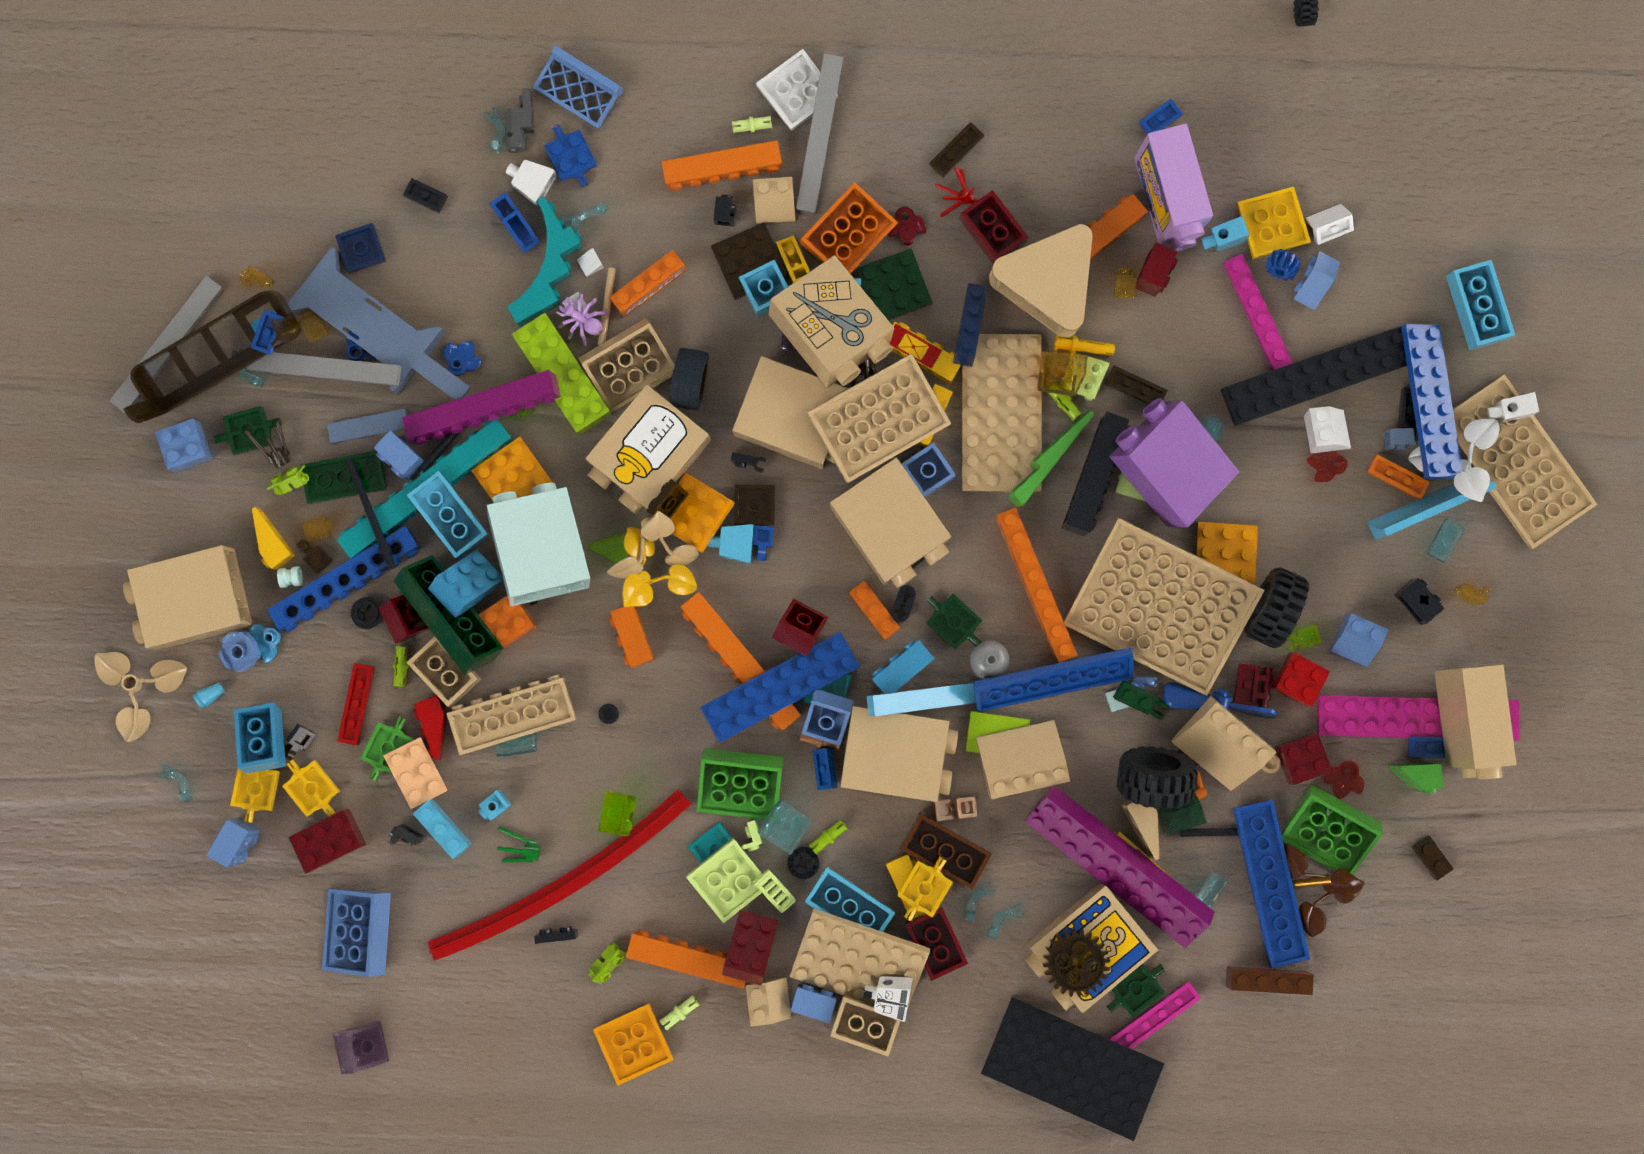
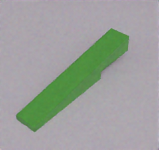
M1092 410L1080 416L1029 463L1034 470L1006 495L1016 508L1025 504L1094 415Z

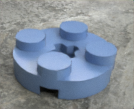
M247 631L229 633L221 641L223 644L222 649L219 650V656L224 666L228 669H233L237 672L249 670L261 657L256 640ZM237 647L241 648L242 655H237Z

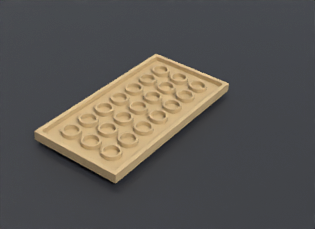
M979 334L973 366L962 365V492H1011L1034 470L1029 463L1042 452L1041 334ZM1042 482L1034 492L1042 491Z
M1505 374L1453 409L1459 450L1466 460L1468 459L1471 444L1464 437L1466 426L1478 419H1488L1487 408L1495 407L1496 403L1500 400L1520 396ZM1534 415L1500 423L1499 418H1496L1495 420L1499 423V435L1496 442L1491 447L1483 450L1475 445L1471 467H1479L1488 472L1490 481H1494L1497 487L1489 491V493L1531 550L1598 504Z

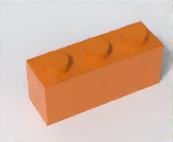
M623 606L610 611L611 617H609L612 628L616 627L618 635L615 637L619 647L623 646L625 654L622 656L626 666L630 665V668L633 669L654 661L655 658L636 607Z

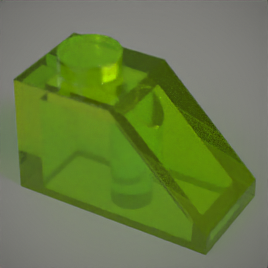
M624 534L621 537L613 535L589 543L587 546L588 549L616 563L630 557L624 548Z

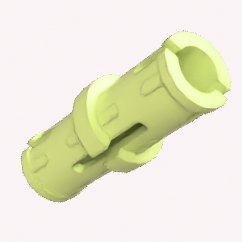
M771 116L749 117L746 120L732 121L733 134L751 131L752 133L755 130L767 128L771 129Z
M691 995L682 1004L673 1007L674 1010L660 1019L662 1025L665 1024L664 1028L666 1030H669L678 1021L684 1020L686 1015L700 1006V1004Z

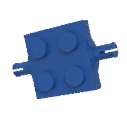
M557 125V128L554 126L552 129L557 138L545 144L544 148L561 182L570 178H577L582 188L587 186L589 183L584 174L588 170L597 167V163L580 129L564 135L560 125Z

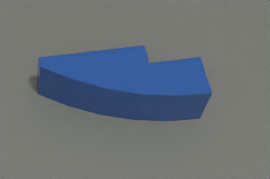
M506 192L489 203L524 253L540 243Z

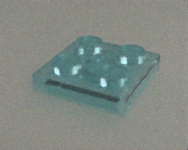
M779 799L759 829L758 834L791 855L809 828L812 820Z

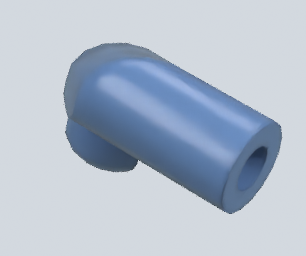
M1136 677L1131 684L1142 689L1145 687H1156L1157 678Z

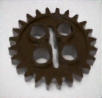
M1072 928L1071 934L1064 930L1063 937L1056 934L1058 940L1055 942L1050 939L1053 946L1052 948L1045 947L1049 954L1043 955L1048 960V962L1042 963L1043 967H1048L1044 974L1051 975L1048 982L1056 981L1053 987L1058 989L1061 986L1062 994L1068 990L1070 997L1073 996L1074 992H1076L1078 997H1081L1082 991L1088 996L1090 988L1096 992V984L1103 986L1100 979L1108 978L1104 971H1110V968L1105 966V963H1109L1110 959L1104 958L1109 952L1101 950L1105 944L1103 942L1097 944L1099 937L1095 936L1091 939L1092 933L1089 931L1084 935L1083 929H1080L1078 934L1074 928ZM1077 943H1083L1084 945L1081 953L1074 952V946ZM1089 951L1092 952L1090 956L1083 958ZM1060 955H1066L1067 961L1063 965L1057 964V958ZM1074 958H1076L1077 960H1080L1078 967H1076L1075 965H1073V964H1074V962H1073V959H1074ZM1090 960L1095 961V968L1091 971L1086 970V963ZM1070 967L1064 974H1061L1063 969ZM1073 972H1077L1079 975L1076 982L1069 981V975Z

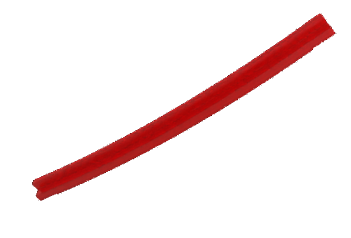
M679 789L676 790L668 799L628 832L561 878L488 917L428 941L429 953L432 954L434 961L487 940L541 913L591 883L627 858L670 824L692 803Z

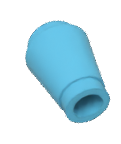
M218 682L197 690L196 694L192 696L202 709L210 706L225 693V690Z

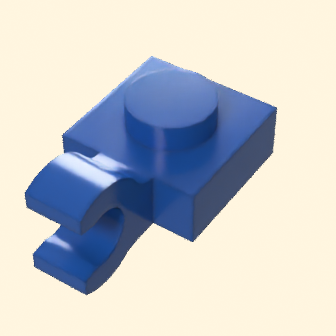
M754 525L752 545L758 547V561L766 562V548H773L774 527Z

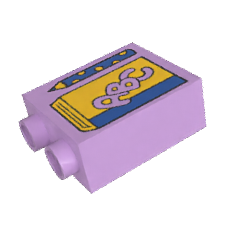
M1186 123L1148 133L1134 157L1158 244L1163 246L1171 244L1175 251H1182L1197 244L1195 239L1205 234L1204 227L1213 217Z

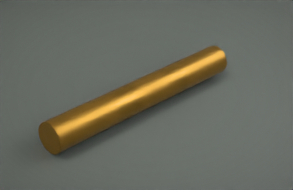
M1331 876L1292 880L1294 888L1331 884Z

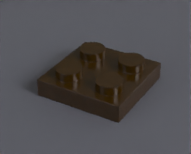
M670 479L669 482L662 486L658 496L651 500L646 511L652 516L657 511H660L668 518H671L689 493L674 480Z
M735 484L734 524L774 525L775 485Z

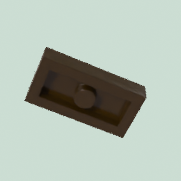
M1427 835L1412 846V849L1435 880L1438 881L1453 870V867L1431 836Z

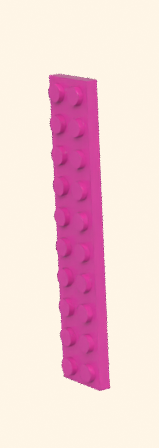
M1317 696V733L1319 736L1443 737L1438 698ZM1508 700L1513 740L1520 741L1519 700Z

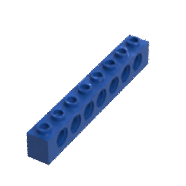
M406 526L385 538L386 543L392 549L391 555L396 567L401 564V560L406 557L408 559L418 554L417 551L421 549L412 531ZM378 543L267 609L278 630L287 632L294 630L298 627L297 623L302 620L306 622L312 619L317 611L327 610L335 600L338 599L340 601L350 595L348 592L353 589L359 590L367 585L366 582L372 578L375 580L384 574L383 571L388 569L385 560L380 565L376 563V558L380 555ZM400 544V553L394 554V546ZM362 565H366L367 571L364 575H360L359 568ZM348 575L350 581L347 585L344 586L342 584V578ZM327 586L332 587V593L329 596L325 595V588ZM313 596L315 603L310 607L307 601L309 597ZM293 607L298 609L295 617H292L290 614Z

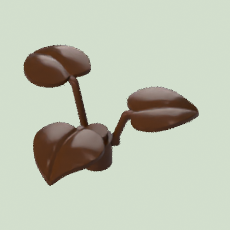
M1284 844L1292 879H1297L1300 875L1312 878L1329 876V874L1320 875L1304 872L1308 868V861L1304 854L1296 847ZM1344 869L1333 871L1330 878L1331 884L1323 885L1327 893L1315 901L1313 905L1305 901L1299 906L1303 930L1311 937L1321 934L1326 927L1327 921L1324 912L1320 908H1316L1317 905L1330 895H1333V893L1335 899L1340 903H1350L1361 892L1365 884L1364 881L1356 878Z

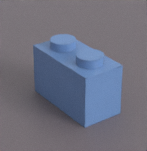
M802 983V986L797 985L791 1012L830 1023L837 998L833 995L834 992L826 989L817 991L814 990V986Z

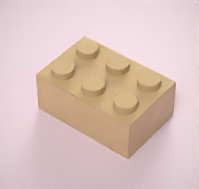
M435 636L407 662L447 707H453L482 680L474 671L464 675Z
M843 994L830 1031V1037L889 1057L900 1021L876 1013L873 1004Z

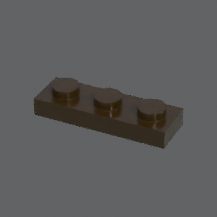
M970 122L929 165L944 178L985 135Z
M1115 365L1112 367L1105 382V385L1146 404H1150L1159 398L1164 400L1168 391Z

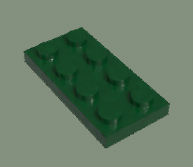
M372 451L301 464L300 466L305 465L302 472L309 476V481L304 485L307 504L358 495L345 460L348 458H353L367 494L387 490L383 462L376 456L378 452Z

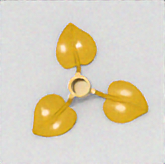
M629 527L624 538V548L630 557L638 559L641 545V529ZM645 539L643 561L641 562L643 566L646 562V557H651L655 551L654 542ZM681 564L671 566L669 568V575L650 579V575L646 571H641L639 574L634 573L629 575L624 581L622 591L623 606L642 607L648 605L653 599V590L650 585L657 581L669 579L667 586L670 591L677 595L692 594L697 590V583L691 571Z

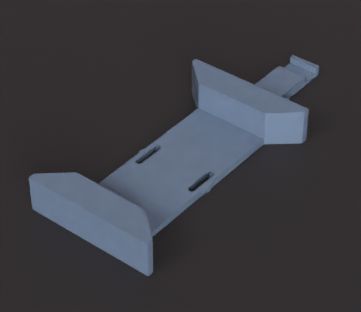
M333 247L330 248L288 302V306L295 316L315 312L343 333L349 340L351 339L383 364L401 366L399 386H390V390L397 395L400 394L416 372L454 400L465 397L471 387L429 357L446 332L439 326L417 331L379 303L377 299L371 297L343 276L341 254ZM367 299L372 300L374 303H376L378 306H380V307L382 308V310H381V311L377 310L375 307H373L371 304H369L366 300H367ZM344 328H348L350 331L356 334L359 337V340H356L347 332H345Z

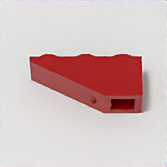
M435 695L415 703L413 712L416 719L421 722L422 728H420L423 738H427L429 744L427 750L430 757H434V760L442 759L447 711L443 701Z

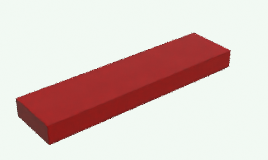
M353 664L337 742L359 745L375 669L374 666Z

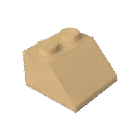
M792 177L753 179L756 225L763 222L765 224L795 222Z
M787 977L763 980L762 985L746 982L750 1027L773 1024L792 1018Z

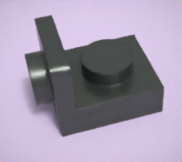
M401 824L398 827L395 826L390 832L389 837L391 839L389 843L391 845L396 844L401 836L403 837L401 839L403 842L409 845H416L421 842L424 836Z

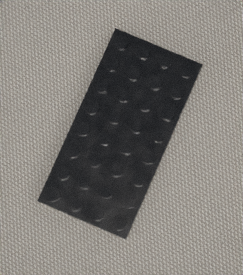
M1011 997L981 1074L1134 1141L1164 1063Z

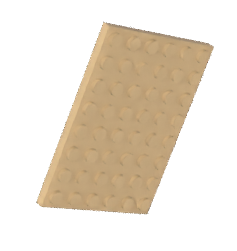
M1118 517L1064 620V624L1115 651L1131 648L1133 660L1207 696L1265 590Z

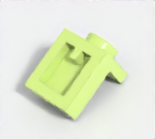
M756 819L748 821V826L745 827L748 839L752 838V842L742 845V849H747L748 852L759 849V844L763 843Z

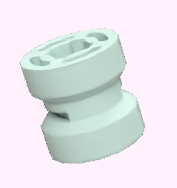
M295 566L291 569L279 568L277 570V580L280 588H287L289 585L295 587L302 586L303 575L300 566Z

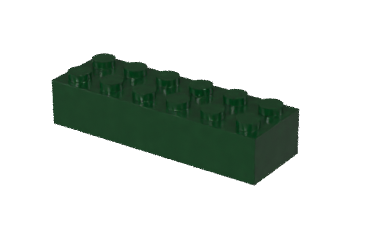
M431 555L403 567L394 579V583L462 673L466 675L494 661L503 650V646L474 608L471 607L455 618L428 590L436 576L445 571L435 557Z

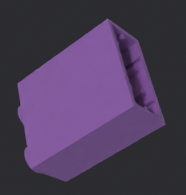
M1159 398L1144 408L1142 415L1146 419L1137 428L1131 426L1118 435L1116 443L1119 447L1109 457L1167 527L1188 528L1239 473V470L1182 400L1164 402Z

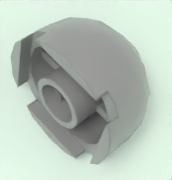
M996 641L981 642L977 647L973 648L970 654L971 669L979 678L989 679L1005 674L1009 667L1010 657L1008 651L1002 644Z

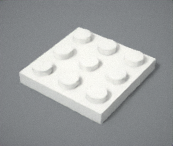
M802 49L756 83L757 88L790 131H793L813 116L820 71Z

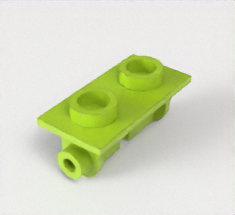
M305 465L297 468L293 466L282 475L280 473L274 475L266 489L273 488L276 495H283L292 491L293 487L296 489L307 484L309 476L302 472Z
M615 942L612 945L609 944L601 954L605 961L602 962L598 958L589 968L588 975L592 978L593 982L599 984L606 982L614 968L624 961V956L627 952L619 949L620 947Z

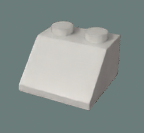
M1326 406L1310 408L1306 412L1304 421L1311 453L1351 448L1344 410Z

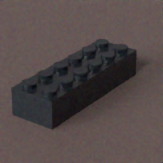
M1106 412L1101 417L1063 521L1062 529L1081 536H1085L1094 530L1097 520L1094 519L1095 515L1101 511L1104 503L1101 498L1107 493L1111 483L1108 482V478L1111 474H1114L1117 467L1109 456L1119 447L1116 443L1118 435L1131 427L1128 425L1130 419L1110 412Z

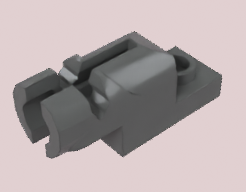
M522 88V95H519L520 108L507 109L505 115V133L508 136L506 138V149L511 153L526 151L527 133H535L533 94L530 88Z

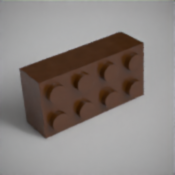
M921 813L918 814L900 847L904 852L931 867H934L939 857L945 859L947 862L941 872L970 889L974 888L992 855L991 852Z

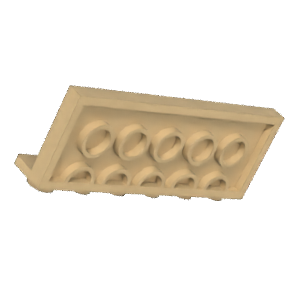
M559 674L548 677V682L540 683V680L528 683V688L522 690L518 686L509 689V694L502 695L501 692L489 695L490 699L486 701L479 698L470 701L471 705L463 707V704L451 707L452 711L446 714L459 755L576 720L565 684V676L560 678Z

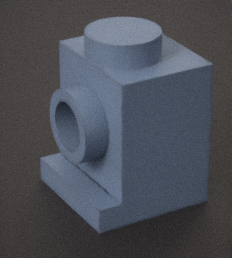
M1397 428L1384 431L1385 451H1390L1394 448L1395 450H1407L1409 446L1416 445L1417 443L1414 428Z

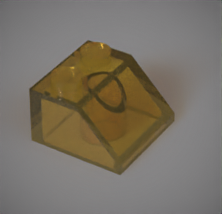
M1054 350L1042 351L1037 391L1076 396L1086 375L1088 355Z

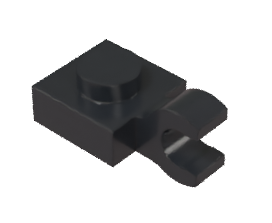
M732 452L731 462L735 463L734 466L739 468L753 466L755 471L759 473L764 472L763 468L757 467V463L760 461L766 462V458Z

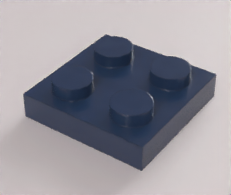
M373 223L335 235L349 274L386 262Z

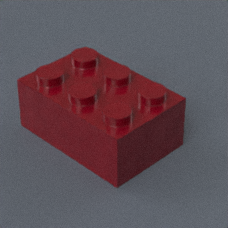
M993 190L960 214L959 220L993 264L998 258L1017 250L1028 239L1027 234Z
M350 809L342 810L288 837L305 874L313 872L366 846Z
M941 905L934 917L924 914L912 921H905L913 942L930 948L925 969L931 981L968 964Z
M739 910L722 975L762 985L779 920Z

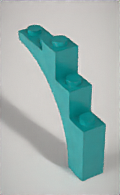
M545 197L537 200L543 212L547 228V247L543 264L532 285L520 298L507 306L519 327L561 305L558 300L561 296L556 287L553 286L571 277L569 270L572 268L565 257L582 248L580 242L583 239L577 230L573 232L571 226L566 228L561 217L556 218L553 212L557 210L551 200L547 202Z

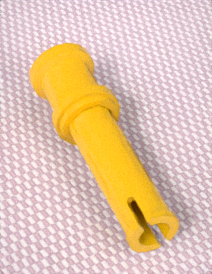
M1056 334L1053 349L1055 351L1058 349L1068 350L1070 353L1082 351L1113 357L1115 344L1078 339L1076 335L1063 338Z

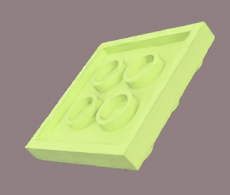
M734 838L686 875L689 882L723 923L762 893L753 883L762 875V872ZM767 881L762 886L765 887L769 883V881Z

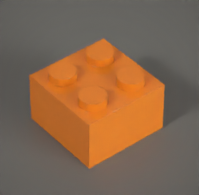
M508 596L478 614L503 646V649L537 628L523 604L510 607Z

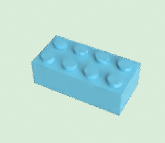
M1492 260L1454 270L1446 276L1469 351L1502 342L1515 336Z
M826 866L805 898V902L815 909L881 932L885 930L895 914L892 908L828 866Z

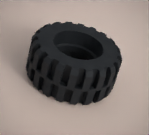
M1281 567L1271 570L1269 575L1266 576L1265 581L1261 584L1260 588L1265 591L1245 626V633L1249 638L1271 648L1281 647L1289 638L1301 616L1309 591V582L1306 578Z
M1154 746L1132 748L1120 757L1116 785L1120 794L1125 799L1131 800L1137 805L1141 804L1143 807H1153L1154 809H1177L1188 805L1193 800L1198 768L1190 757H1186L1185 754L1177 753L1172 749L1155 748Z

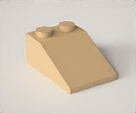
M1131 800L1124 801L1120 805L1147 856L1153 860H1158L1159 833L1157 810L1153 807L1147 808L1141 804L1137 805Z

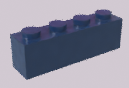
M968 283L954 353V364L973 366L987 295V286Z

